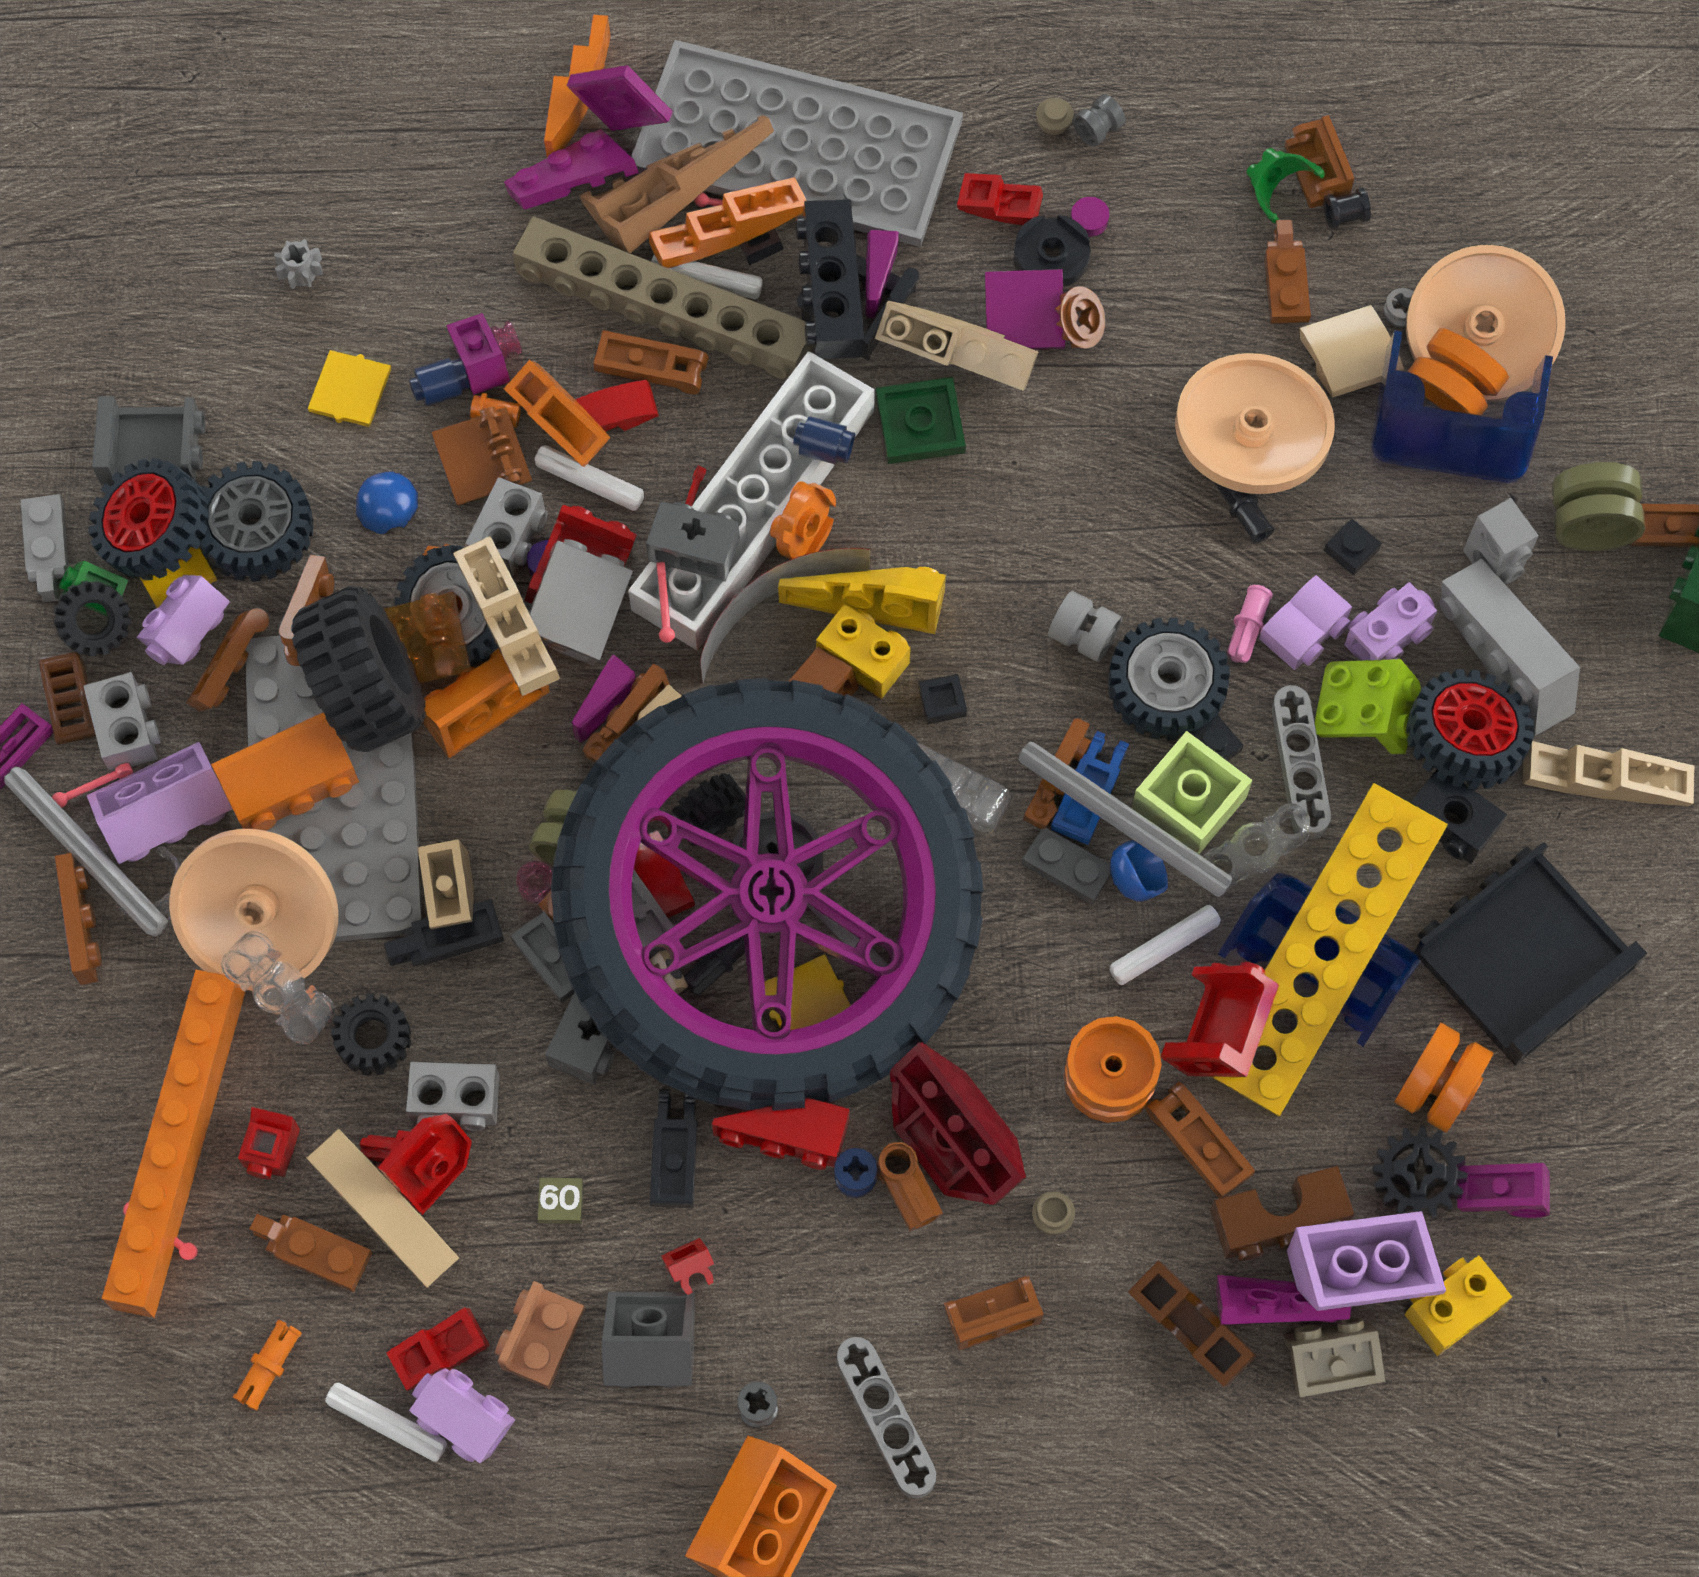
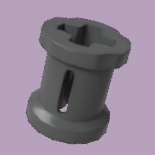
M760 1381L751 1382L743 1387L738 1396V1408L742 1421L755 1429L772 1424L778 1413L777 1396L772 1387ZM761 1396L765 1397L767 1411L759 1409L756 1414L751 1413L748 1401L757 1402Z

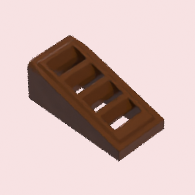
M72 652L39 660L42 683L57 745L96 736L84 690V685L88 684L85 663L80 654ZM77 685L76 690L57 694L58 689ZM81 702V706L60 710L59 707L62 705ZM84 716L85 722L63 727L62 721Z

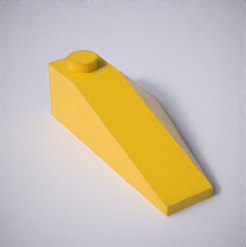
M900 567L783 578L779 580L778 584L779 603L837 614L842 606L846 604L854 610H864L877 623L935 634L945 593L946 575L939 574L938 571L929 567H918L916 569Z

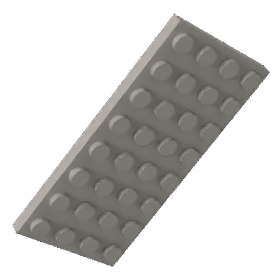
M674 40L655 92L673 111L670 121L643 126L631 158L635 160L639 172L636 174H640L647 170V165L697 143H701L706 148L724 140L722 132L733 129L737 134L757 122V117L764 115L769 118L774 132L705 190L706 192L723 196L725 193L795 177L807 201L851 199L854 230L864 233H870V230L898 231L899 242L921 247L959 134L963 113Z
M395 625L397 634L401 642L403 641L409 656V640L403 638L399 631L403 628L402 625ZM280 636L252 638L245 649L249 653L246 660L248 747L323 712L322 709H319L314 699L315 696L307 685L302 667L292 666L287 663L284 654L285 645L282 644ZM413 732L370 752L353 750L347 746L345 741H342L359 783L353 785L352 789L342 796H329L316 802L312 809L303 814H291L276 821V824L267 831L281 835L304 848L326 872L335 891L339 912L334 942L404 936L402 930L411 927V922L423 919Z

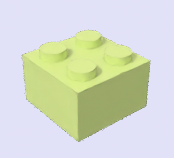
M1186 731L1136 789L1132 808L1172 837L1200 854L1247 798L1252 779Z

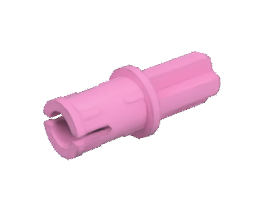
M1250 585L1248 587L1242 610L1234 618L1233 623L1236 627L1227 650V656L1233 662L1247 663L1250 660L1257 636L1265 625L1263 619L1273 594L1264 586Z

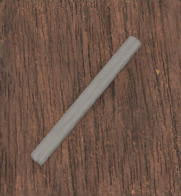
M1029 742L1020 752V763L1215 896H1222L1230 886L1232 880L1230 875L1036 743Z
M20 767L12 768L10 773L4 778L5 784L147 934L154 937L160 935L162 930L168 926L167 918L26 770Z

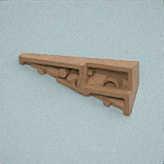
M761 115L757 117V122L737 134L733 129L722 132L724 138L722 141L706 148L701 143H697L647 165V170L627 182L622 177L613 180V188L596 196H593L590 191L580 195L581 201L611 243L627 253H632L649 238V232L659 230L772 134L774 129L769 118Z

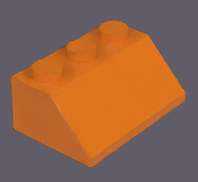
M498 648L491 654L488 661L477 668L470 667L459 674L454 683L443 690H434L424 698L426 717L423 724L448 758H451L550 692L549 686L546 685L522 696Z
M323 712L211 764L243 829L267 831L276 824V821L291 814H303L312 809L316 802L329 796H342L349 792L353 785L359 783L341 739L337 736L336 730L329 725Z
M747 1436L685 1557L717 1577H791L837 1485L781 1446Z

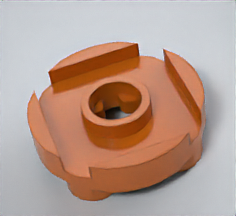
M800 481L795 484L790 494V500L784 508L782 515H778L770 527V536L776 539V547L780 555L792 560L820 550L831 531L834 521L833 518L828 517L829 505L836 508V498L831 490L817 483L807 484Z

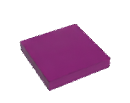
M628 65L571 74L566 85L611 131L667 123L670 121L673 112Z
M1062 269L984 273L986 329L1005 335L1004 339L1033 350L1065 348V340L1062 339L1063 329L1055 325L1060 320V315L1056 312L1055 308L1061 304L1060 295L1063 294Z

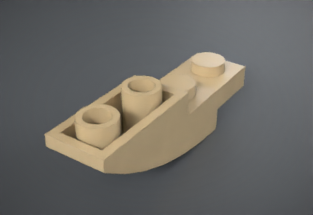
M888 301L875 337L877 340L946 366L951 363L1022 391L1027 386L1038 355V351L1004 339L1005 335L936 312Z

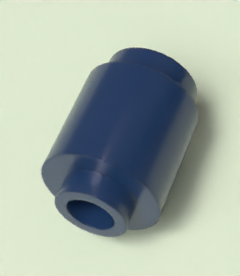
M446 358L413 369L415 377L409 379L415 400H423L426 407L462 395V390L470 388L468 377L460 358L452 361L450 358Z
M809 416L806 423H798L793 445L799 446V455L834 465L838 461L847 464L853 449L855 432L848 431L845 425Z

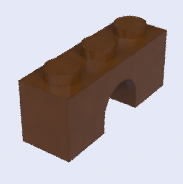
M1338 1165L1296 1177L1291 1187L1296 1201V1211L1287 1216H1276L1267 1212L1260 1203L1256 1189L1214 1200L1210 1212L1225 1258L1229 1259L1238 1256L1239 1261L1251 1260L1263 1255L1264 1248L1278 1244L1281 1250L1288 1249L1296 1227L1350 1221L1355 1214Z
M1158 1260L1128 1291L1158 1323L1169 1330L1189 1350L1192 1356L1223 1387H1228L1257 1357L1226 1324L1221 1325L1220 1318L1163 1262Z

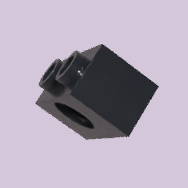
M1436 769L1410 803L1447 823L1448 825L1439 842L1443 844L1446 852L1458 860L1464 859L1472 864L1500 829L1507 814L1473 789H1468L1465 783L1459 788L1451 785L1453 778L1447 776L1444 782L1437 779L1436 775L1439 770ZM1451 812L1457 814L1461 818L1462 823L1453 824L1445 818L1444 813Z

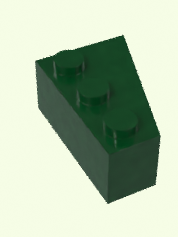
M1699 524L1694 534V537L1699 538ZM1698 543L1697 547L1690 546L1681 567L1686 569V573L1683 578L1678 576L1668 599L1673 600V603L1658 635L1699 653Z

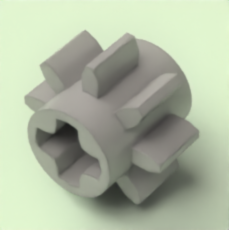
M303 239L301 242L286 241L282 251L274 253L278 265L275 268L278 279L282 280L288 277L291 289H294L296 286L307 285L311 287V282L315 279V276L323 275L321 264L319 263L322 260L319 249L309 250L306 239Z

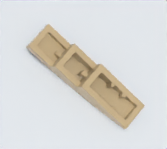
M491 536L454 552L453 554L522 696L559 680L560 677Z
M1532 741L1529 751L1523 760L1522 784L1563 793L1637 803L1690 806L1694 803V765L1624 748L1615 753L1575 745L1568 750Z
M337 1129L306 1157L360 1219L373 1230L393 1254L397 1255L426 1288L459 1259L456 1253L340 1129Z

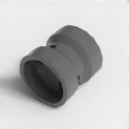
M1103 94L1093 101L1092 108L1081 110L1073 116L1072 121L1080 138L1089 146L1096 147L1106 139L1108 132H1116L1124 126L1126 119L1119 104L1111 96Z

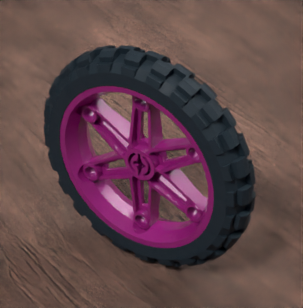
M759 678L736 680L732 683L717 686L709 685L683 694L681 697L657 707L636 721L619 738L614 740L595 762L581 783L567 811L557 841L552 870L553 926L559 954L562 956L569 976L568 979L581 1005L590 1014L598 1026L597 1028L617 1050H620L634 1062L639 1069L662 1084L675 1088L687 1094V1096L714 1105L742 1110H755L772 1106V1111L805 1108L806 1098L829 1103L859 1092L889 1075L893 1066L918 1043L923 1042L926 1044L944 1022V1018L954 1002L958 1000L970 974L969 968L975 949L978 948L983 919L981 917V893L984 890L981 861L977 859L973 841L975 835L965 808H961L951 789L952 783L936 760L932 761L917 744L919 741L898 723H892L873 710L874 707L848 694L843 696L823 689L821 685L796 680L787 682ZM764 757L772 760L776 765V775L773 777L762 776L756 768L757 759ZM748 759L742 848L659 810L674 792L696 776L724 764ZM785 760L808 765L833 776L853 790L873 812L794 850ZM761 793H772L778 854L766 853L758 855ZM655 820L663 822L668 828V838L663 841L653 840L647 832V824ZM869 820H877L884 825L886 832L883 840H875L870 837L866 829ZM852 838L857 848L807 883L803 872L797 864ZM685 839L740 865L735 871L731 882L729 883L677 848L681 840ZM890 841L897 855L903 885V910L896 943L819 892ZM640 843L718 895L645 947H643L637 931L632 907V875ZM756 875L758 878L749 887L750 880ZM767 880L771 891H778L779 895L771 901L770 907L767 897L759 894V891L767 885ZM789 900L784 912H781L780 908H782ZM730 904L740 923L686 950L683 948L679 939ZM807 904L858 937L859 941L856 947H851L798 922L805 912ZM780 932L776 995H765L760 933ZM744 937L753 1030L726 1024L700 1012L675 993L662 977ZM796 939L878 976L860 998L837 1015L811 1026L790 1030ZM873 945H880L887 950L889 960L885 967L876 966L871 961L870 950ZM662 947L668 951L671 957L668 968L657 969L650 963L649 952L652 948ZM765 1010H774L780 1015L782 1024L778 1032H769L763 1027L761 1017Z

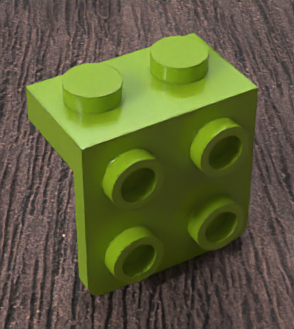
M1401 659L1334 661L1328 663L1324 671L1314 722L1316 734L1321 738L1376 737L1390 754H1406L1407 738L1409 736V733H1406V725L1413 704L1421 692L1419 680Z

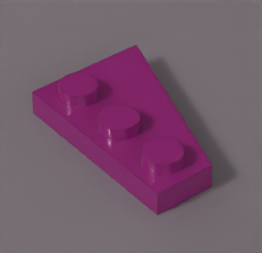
M599 129L596 132L584 135L579 141L562 150L554 151L548 158L539 163L519 170L515 176L505 180L504 184L508 194L523 210L566 197L571 192L572 187L591 183L593 188L605 184L604 177L624 171L627 177L639 172L635 160L602 129Z
M1217 1275L1216 1297L1221 1325L1297 1321L1335 1322L1337 1320L1350 1319L1351 1306L1317 1311L1297 1290L1296 1283L1292 1281Z

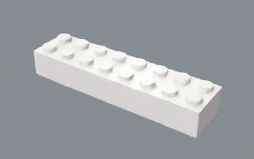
M807 352L691 506L696 511L708 514L719 512L730 516L734 521H738L740 540L726 582L665 566L670 628L674 630L675 638L693 649L699 650L709 636L720 614L732 599L744 589L775 547L776 539L770 536V527L773 520L778 515H782L784 508L790 500L792 488L800 481L807 484L817 483L820 485L834 467V464L799 455V446L793 445L798 423H806L807 418L812 416L845 425L848 431L855 432L856 437L874 413L875 389L812 352ZM649 562L628 590L631 611L662 629L657 563Z

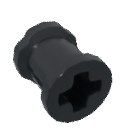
M1363 187L1357 188L1355 193L1338 197H1334L1333 194L1324 196V213L1329 228L1335 229L1339 227L1340 223L1359 219L1362 223L1370 221V201Z

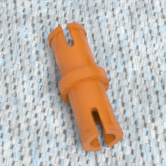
M277 1320L275 1323L276 1326L260 1353H254L250 1361L253 1365L238 1391L232 1397L255 1411L259 1409V1405L275 1377L280 1378L283 1374L284 1368H282V1365L297 1339L302 1335L299 1330L291 1325L290 1327L286 1326L287 1323L281 1320Z

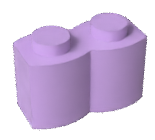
M1316 575L1264 625L1259 640L1293 670H1296L1302 663L1310 666L1323 652L1324 648L1321 644L1330 636L1337 639L1347 629L1351 622L1348 616L1352 606Z

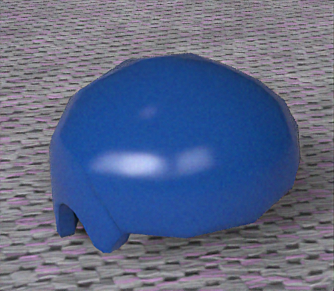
M393 471L377 473L367 478L362 483L356 497V516L365 528L378 534H385L389 529L395 527L404 528L418 508V492L412 482L402 474Z
M1134 840L1124 842L1113 851L1110 860V874L1113 884L1124 897L1136 902H1143L1167 890V872L1161 858Z

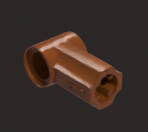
M894 1142L884 1147L880 1153L877 1162V1176L886 1185L909 1232L932 1223L941 1217L943 1212L917 1164L916 1152L906 1143ZM889 1157H901L906 1161L908 1170L903 1174H893L887 1169L885 1161Z

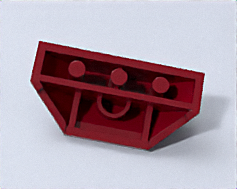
M923 1042L918 1043L890 1070L893 1129L903 1142L911 1146L916 1152L919 1163L944 1196L995 1205L1026 1178L1016 1136L964 1070Z

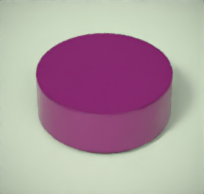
M1084 197L1073 205L1071 218L1086 230L1088 237H1093L1103 233L1107 228L1109 209L1106 203L1099 198Z

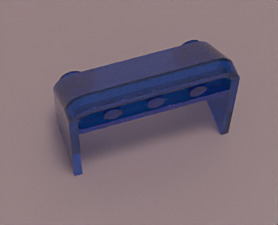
M1394 331L1386 349L1371 439V449L1374 455L1385 463L1504 483L1515 482L1522 478L1529 468L1544 417L1553 356L1545 355L1536 368L1532 391L1517 392L1510 396L1503 407L1502 419L1423 406L1425 388L1421 379L1413 373L1396 370L1402 332Z
M1277 873L1249 901L1218 955L1225 959L1237 948V953L1251 963H1258L1259 961L1268 962L1278 949L1312 888L1291 875ZM1337 905L1335 913L1340 922L1343 924H1353L1358 921L1359 917ZM1386 934L1383 936L1341 1009L1345 1015L1344 1021L1353 1029L1362 1032L1356 1042L1362 1047L1365 1046L1377 1030L1420 963L1419 958L1410 949ZM1325 937L1315 943L1314 950L1320 959L1330 961L1338 956L1339 947L1333 939ZM1300 974L1318 986L1316 979L1312 975Z

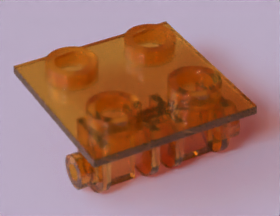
M454 591L440 595L436 593L420 596V600L384 608L388 619L394 624L401 642L403 641L407 649V654L414 665L415 674L420 684L471 671Z

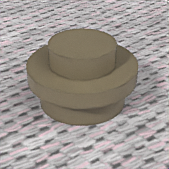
M1049 98L1041 102L1037 107L1036 121L1047 134H1062L1073 122V108L1063 99Z
M1060 1192L1044 1193L1037 1198L1033 1205V1222L1045 1234H1062L1074 1222V1205L1066 1195Z

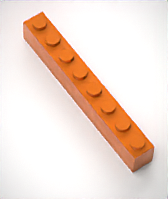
M195 970L102 1295V1300L113 1310L155 1318L174 1251V1241L179 1233L246 993L237 977Z

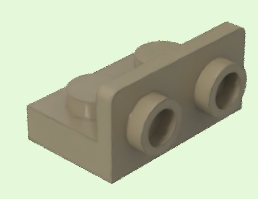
M1362 1317L1338 1320L1337 1325L1324 1328L1316 1324L1302 1325L1294 1329L1295 1333L1284 1335V1343L1290 1350L1295 1389L1299 1397L1386 1382L1378 1330L1368 1320H1363Z

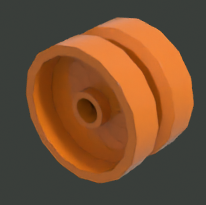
M1439 328L1426 346L1431 358L1418 357L1407 371L1405 377L1419 393L1434 405L1458 420L1475 425L1488 408L1483 395L1497 396L1510 377L1493 357L1476 344L1453 331Z
M1118 1016L1098 1018L1081 1028L1071 1042L1063 1074L1066 1093L1075 1108L1091 1119L1106 1123L1126 1121L1143 1111L1153 1097L1162 1066L1159 1047L1150 1032L1135 1021ZM1113 1068L1118 1070L1117 1072H1111Z
M1441 1022L1394 1103L1414 1113L1421 1109L1430 1093L1435 1095L1437 1098L1427 1113V1120L1431 1125L1447 1133L1460 1111L1465 1112L1484 1079L1481 1076L1494 1052L1473 1042L1467 1045L1458 1062L1451 1059V1056L1460 1042V1033Z

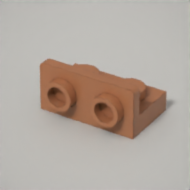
M535 1281L529 1291L523 1289L514 1307L513 1313L518 1315L513 1328L511 1331L504 1330L495 1350V1354L499 1355L498 1363L501 1369L550 1389L585 1311L584 1305L545 1290L542 1284Z

